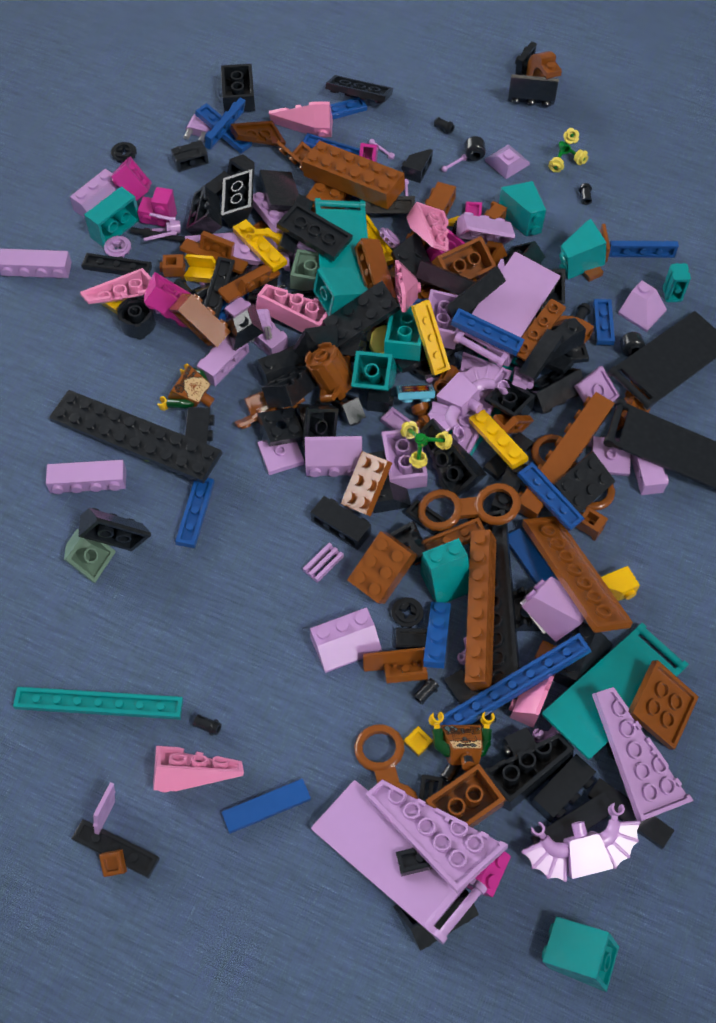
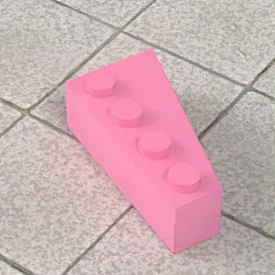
M265 284L257 295L256 310L268 309L272 318L302 333L306 328L325 326L323 320L328 317L327 312L317 298L312 300L303 297V294L288 293V290Z

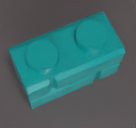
M675 263L670 265L662 287L665 302L683 301L691 280L688 264Z

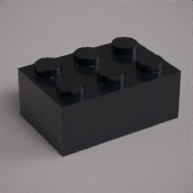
M252 63L221 65L224 112H228L232 103L237 102L240 97L246 100L244 111H255Z

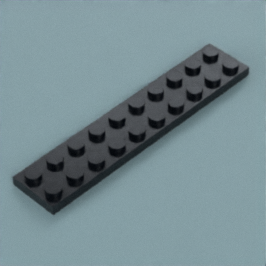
M71 390L67 391L49 416L51 422L203 484L223 454L218 448Z
M503 509L487 512V514L499 517L505 515L506 511ZM481 520L484 529H490L496 538L492 685L520 669L508 523L490 525Z

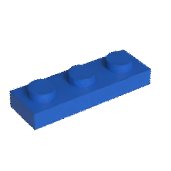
M594 299L593 312L596 345H614L612 300Z

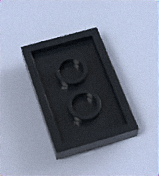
M592 451L553 485L581 513L616 481Z

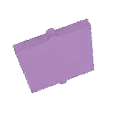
M110 783L93 815L94 832L98 835L115 803L116 791L114 790L113 783Z

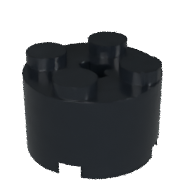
M144 298L126 299L119 305L117 311L118 319L124 334L142 340L154 330L156 325L154 312L146 306Z

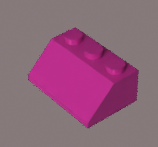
M154 272L144 294V303L148 308L161 312L165 318L175 320L179 326L187 327L169 308L182 293H191Z

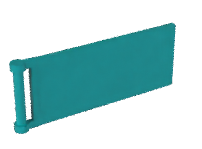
M315 198L314 207L316 214L353 235L352 241L334 262L318 253L319 268L352 267L359 274L364 285L354 248L361 238H368L365 200L337 201ZM321 207L359 208V210L321 209Z
M643 622L542 712V716L588 760L609 742L592 694L614 687L627 707L630 708L653 660L661 662L676 677L689 666L688 662L682 661L647 630V626ZM641 634L644 638H646L654 647H656L673 664H675L677 668L675 669L672 665H670L663 657H661L638 635Z

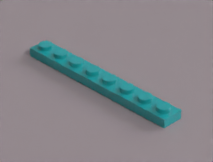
M17 687L13 707L18 710L181 720L184 699L183 697Z

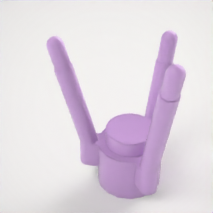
M150 213V216L169 220V222H166V228H154L152 231H166L167 233L149 236L143 240L148 241L180 234V221L175 220V217Z

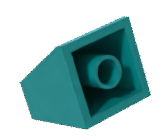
M530 181L501 187L499 204L507 207L505 219L511 222L525 236L542 233L546 208L534 182Z
M592 219L587 220L561 245V253L559 254L561 264L559 267L565 269L567 279L581 275L584 271L605 265L607 242Z
M352 267L317 269L313 291L328 316L368 290L361 282L359 274Z
M356 351L351 387L388 391L395 384L397 371L393 354Z
M459 538L422 552L420 575L434 602L447 603L468 594L469 561Z
M556 916L555 922L549 928L550 938L548 945H545L543 948L542 962L553 971L607 992L619 945L607 931Z

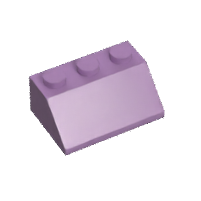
M104 169L72 194L70 199L74 211L84 217L85 213L120 188L112 181L111 176L113 173Z
M465 212L457 219L456 236L460 239L473 240L482 236L485 243L493 241L505 245L515 238L511 222H506L502 218L490 219L486 215L474 216L473 213Z
M430 289L428 300L431 302L445 348L455 349L456 343L453 340L460 329L450 325L452 320L444 307L459 295Z
M400 430L382 432L386 460L392 462L388 473L390 482L407 489L427 487L428 474L426 466L415 468L409 463L412 453L417 451L418 445L415 437L407 439L401 435Z
M362 436L305 437L306 476L337 477L339 475H348L352 477L362 452Z
M367 608L310 628L311 640L325 673L363 659V654L382 652L374 622Z

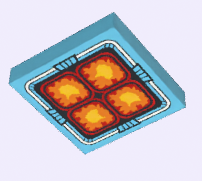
M432 384L396 386L398 399L404 403L413 402V399L428 402L431 401V398H435V390Z

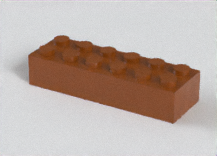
M319 141L302 160L305 177L387 210L405 189L403 172L323 141Z

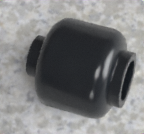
M473 136L466 140L464 146L466 157L472 161L482 159L486 153L484 140L478 136Z
M632 331L626 333L621 338L620 346L624 355L629 357L644 347L645 342L640 333Z

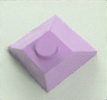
M509 144L485 158V162L505 179L530 165V162Z
M641 281L631 291L618 315L647 332L667 309L657 290Z

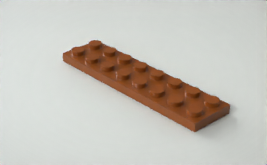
M555 516L523 519V528L593 632L630 628L633 623L568 530Z

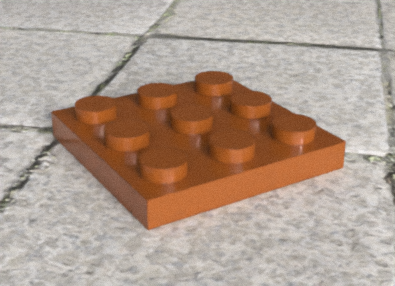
M653 660L628 712L635 721H638L642 727L670 750H675L699 696L661 662Z

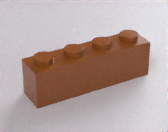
M361 238L354 250L364 285L370 289L380 281H383L393 298L396 299V291L393 287L380 240Z

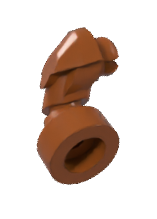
M421 402L410 407L412 413L418 416L419 420L415 423L419 430L430 421L427 415L430 408L428 402Z

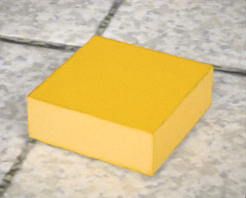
M419 726L403 740L404 744L418 757L433 743V739Z

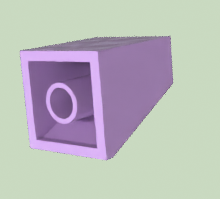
M553 577L548 578L546 581L540 580L534 586L536 590L533 589L526 595L525 599L527 601L522 605L525 611L555 642L578 627L585 620L560 581Z

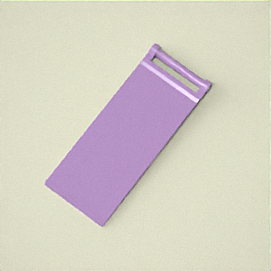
M515 252L501 271L506 281L481 301L472 315L522 337L560 279V275ZM462 330L456 334L453 342L461 343L497 363L496 366L502 368L510 353ZM466 335V336L470 337L471 339H473V340L479 342L480 344H482V345L488 347L489 349H491V350L497 352L498 354H500V355H502V356L499 357L498 355H496V354L490 352L489 350H487V349L481 347L480 345H478V344L472 342L471 340H469V339H467V338H465V337H463V336Z
M354 780L311 827L312 831L423 926L438 942L444 944L448 939L446 936L480 895H484L488 890L487 887L474 878L469 883L473 887L472 891L441 929H437L435 924L464 889L457 894L434 869L401 877L396 852L414 847L366 798L368 790Z

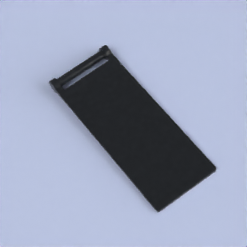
M693 311L627 359L613 366L607 374L610 377H614L643 404V408L649 410L663 397L716 359V329L700 314ZM619 371H621L624 375H626V376H627L638 388H640L650 399H648L647 397H645V396H644L633 384H631Z
M617 399L615 401L614 415L608 435L604 438L603 442L606 447H614L716 490V441L626 403L624 399ZM622 410H626L627 415L619 441H616L615 434Z

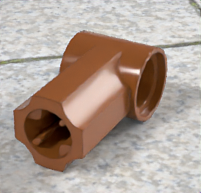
M450 365L451 369L442 372L440 378L435 382L434 399L436 401V395L440 392L439 390H442L460 372L457 367Z

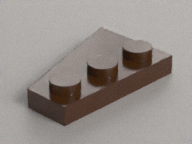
M273 121L233 123L230 126V130L236 140L278 147V140L284 146L286 144Z

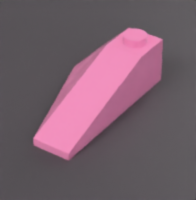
M309 102L308 106L296 105L293 109L285 107L269 111L270 120L276 125L304 134L310 133L323 138L332 137L333 118L330 102Z
M416 202L406 217L409 227L432 248L447 252L448 219L445 212Z
M395 260L396 297L401 311L406 312L418 299V293H421V283L399 260Z
M141 268L81 291L80 295L88 304L118 302L126 299L133 300L135 297L144 298L151 277Z
M555 674L519 695L518 699H513L509 710L512 711L510 718L534 728Z
M156 746L153 787L154 790L165 793L240 777L244 774L242 761L216 756L213 759L207 758L202 752H196L195 755L184 753V749L179 747Z

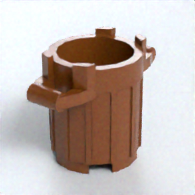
M331 342L318 344L319 348L313 353L311 351L307 353L305 362L307 369L321 389L320 401L322 403L335 401L337 397L339 400H342L352 388L353 370L350 357H343L340 350L335 345H332Z

